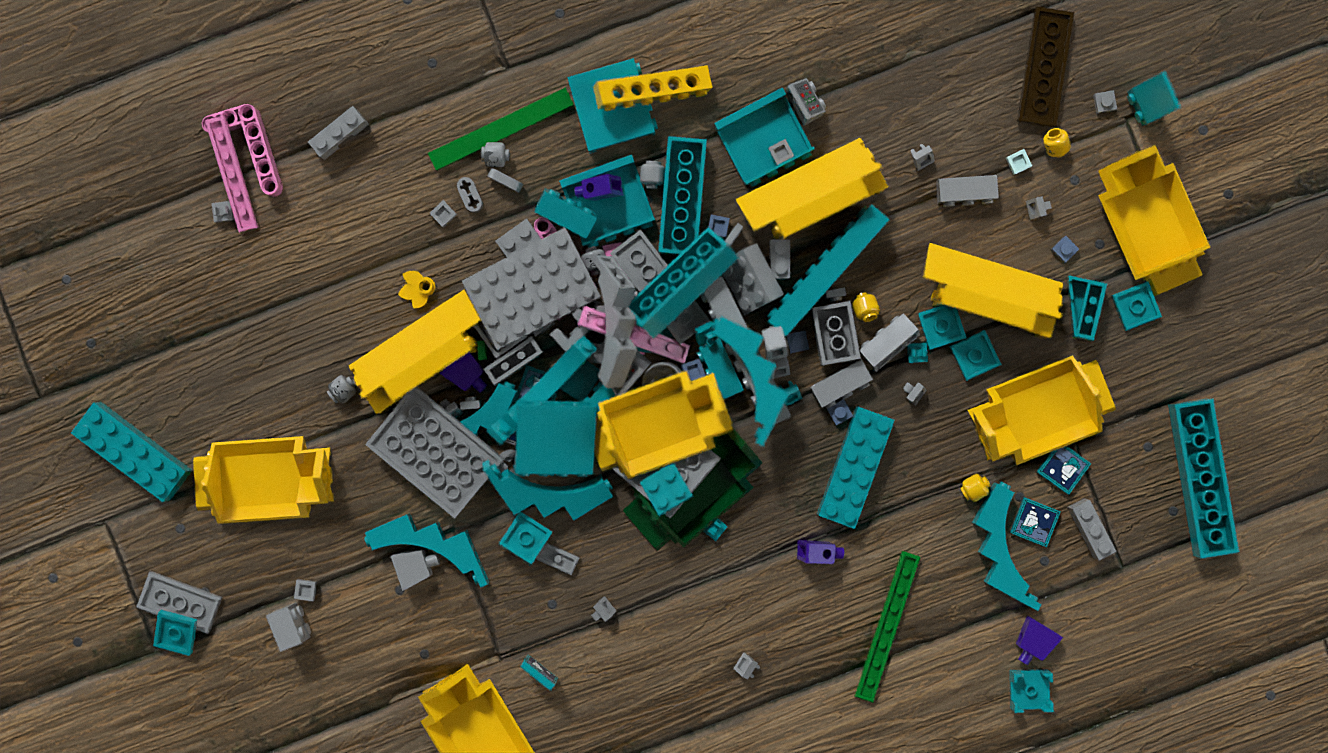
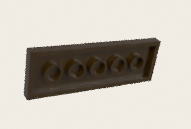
M1035 7L1017 122L1049 127L1057 126L1075 12Z

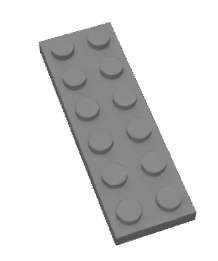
M641 230L610 252L639 292L668 266ZM694 300L667 326V329L681 345L695 334V328L709 322L710 319Z

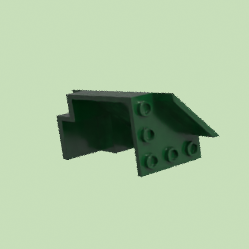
M734 428L713 437L715 448L710 450L720 458L719 462L692 492L693 497L686 500L671 518L666 514L659 516L651 501L631 485L635 491L633 495L636 499L625 507L623 511L657 551L670 540L675 544L679 542L684 548L754 488L746 477L763 462Z

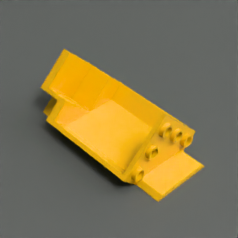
M858 138L737 198L736 201L753 230L771 223L773 226L771 231L776 240H785L788 235L857 201L884 192L888 186L880 172L882 166L876 163L873 154L868 148H865L861 138Z
M1156 145L1098 170L1107 192L1098 195L1135 280L1143 277V280L1149 282L1153 295L1156 296L1202 276L1203 274L1196 259L1204 255V251L1210 248V245L1174 163L1164 166Z
M929 243L923 278L939 283L938 288L934 289L931 296L932 306L949 305L1018 326L1022 330L1035 333V337L1040 339L1051 338L1056 319L1061 318L1059 308L1062 306V295H1060L1063 288L1062 282Z
M462 290L349 365L350 370L354 374L353 378L356 385L362 391L360 393L361 397L368 400L376 414H383L390 410L389 406L401 399L402 395L468 352H478L476 339L468 335L466 330L481 321L465 290Z
M1073 356L988 388L989 402L969 409L968 413L975 423V430L980 443L984 446L987 460L991 459L993 462L1011 455L1015 464L1019 465L1103 432L1102 423H1104L1102 415L1115 411L1116 408L1098 362L1094 360L1082 365L1080 361L1077 362Z
M687 371L598 403L600 411L598 416H596L594 453L602 471L618 466L620 472L625 473L627 478L630 479L715 448L713 437L733 430V423L727 412L722 394L719 391L714 373L691 381Z
M304 436L212 443L207 456L194 457L193 460L196 508L198 511L211 510V514L215 516L217 524L308 518L311 504H325L334 501V494L330 487L331 482H333L332 467L329 466L330 448L307 449Z
M468 664L454 674L445 677L434 686L427 688L423 691V694L418 696L428 713V716L421 720V723L439 753H535L491 680L488 679L479 683Z

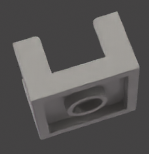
M578 308L573 313V317L578 322L580 320L582 310ZM576 327L570 333L571 337L568 338L562 330L555 329L550 335L567 351L582 336L586 337L592 330Z

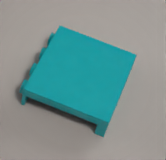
M634 58L567 77L589 154L605 147L652 134L654 136L655 130L658 129L655 118L651 119L649 111H652L651 104L641 105V103H637L630 108L617 106L616 109L611 111H605L597 107L593 86L598 81L639 76V74H642L640 64L635 63ZM632 88V93L639 96L638 90ZM613 91V95L616 98H621L619 92Z
M783 87L714 123V127L745 187L748 185L754 187L761 183L760 179L765 176L769 179L778 174L777 170L783 167L786 170L794 166V161L800 158L803 161L811 157V152L815 149L814 146H811L794 114ZM786 139L794 157L776 165L768 148Z
M632 155L559 180L566 199L570 198L576 201L577 205L583 209L584 207L595 211L594 215L597 216L587 239L580 236L583 247L591 248L598 246V242L603 240L606 242L617 239V235L622 233L624 236L630 235L635 232L634 229L642 227L643 230L652 227V223L655 222ZM605 174L621 177L623 196L592 201L586 200L584 197L577 198L574 189L577 186H582L581 181L583 179Z
M517 400L515 465H513L515 474L519 476L537 474L542 477L549 476V474H557L560 477H566L568 474L586 477L587 474H593L597 406L594 402Z

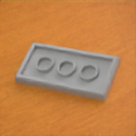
M150 571L136 608L158 615L160 610H165L198 619L196 630L208 634L223 597Z

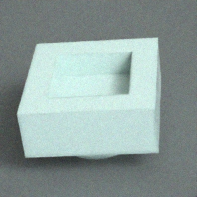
M1025 149L1005 158L1013 175L1032 167Z

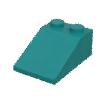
M1162 72L1127 91L1128 102L1130 105H1133L1136 111L1135 118L1142 126L1161 119L1181 108L1166 72Z

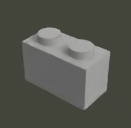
M790 240L769 241V267L776 280L790 279Z

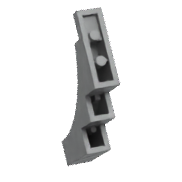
M596 255L594 263L601 272L598 283L602 292L606 315L605 350L598 377L605 387L623 388L637 352V348L630 340V335L637 318L629 309L636 287L613 256Z

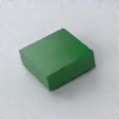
M477 341L478 360H487V344L485 341Z

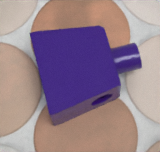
M611 174L583 179L581 181L582 186H577L574 189L577 198L584 197V199L592 201L623 196L621 177Z
M472 352L461 356L440 372L443 377L464 391H468L473 386L481 393L488 386L480 378L485 373V370Z
M798 540L797 559L804 563L834 564L835 559L844 558V548L836 547L833 543Z
M1027 615L1016 641V645L1024 649L1018 660L1026 665H1029L1034 656L1043 661L1063 637Z

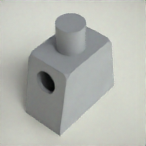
M424 549L396 553L391 556L402 591L433 574L431 567L440 564L437 553L427 556Z

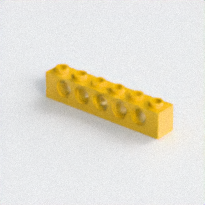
M708 65L598 81L593 86L597 107L605 111L614 110L617 106L630 108L637 103L649 105L656 100L663 103L678 97V100L689 98V95L695 94L696 97H702L707 95V92L713 88ZM686 80L691 81L693 83V87H689L687 85ZM668 83H672L675 86V90L670 89ZM650 85L656 87L657 93L651 91ZM632 88L638 90L639 96L632 93ZM613 91L619 92L621 98H616L613 95Z

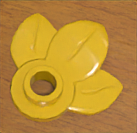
M417 271L404 272L403 277L407 284L401 288L398 295L404 299L412 300L413 308L423 307L427 303L428 296L432 295L435 291V282L429 277H423ZM425 283L429 284L428 290L423 289Z

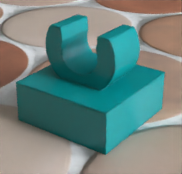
M712 321L695 328L696 342L700 346L707 344L708 347L716 345L714 339L717 337L712 334L714 331L711 329Z
M911 343L907 346L908 363L928 362L927 343Z
M788 381L790 387L783 389L781 385L779 386L780 389L789 393L784 402L786 406L802 399L799 388L796 384L793 385L791 381Z
M717 519L703 532L716 541L728 526L720 519Z

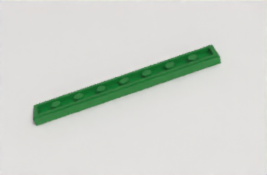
M565 87L429 152L428 155L435 170L438 171L482 150V147H485L487 142H499L574 106Z
M901 551L854 695L857 698L874 702L921 558L918 555Z

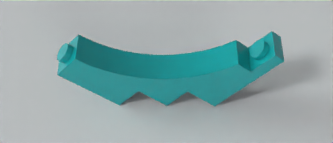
M723 316L720 319L715 318L711 327L714 330L712 334L727 343L738 354L752 379L755 392L754 420L763 424L762 428L758 427L754 438H756L755 443L763 446L789 393L768 383L776 364L755 355L763 336Z
M582 336L520 400L549 401L580 370L597 349ZM516 403L487 430L500 445L517 431L518 411Z
M500 382L482 408L459 422L478 436L481 427L489 429L511 408L519 390L511 382Z
M489 459L482 463L484 472L514 515L535 504L545 518L564 506L572 519L575 520L613 497L611 483L608 479L604 480L601 474L591 480L575 485L545 486L527 481L515 475L509 469L500 472L496 464L492 465Z
M994 482L989 490V495L985 497L972 523L988 531L978 552L994 560L984 582L1039 611L1042 604L1037 602L1038 597L1030 593L1025 595L1030 586L1015 568L1006 543V516L1014 492L1010 490L1011 486L1004 482H1000V484Z
M409 513L365 532V542L372 550L397 544L421 546L441 554L457 566L463 574L473 570V580L476 585L479 584L480 588L490 583L467 530L446 539L439 521L417 530Z

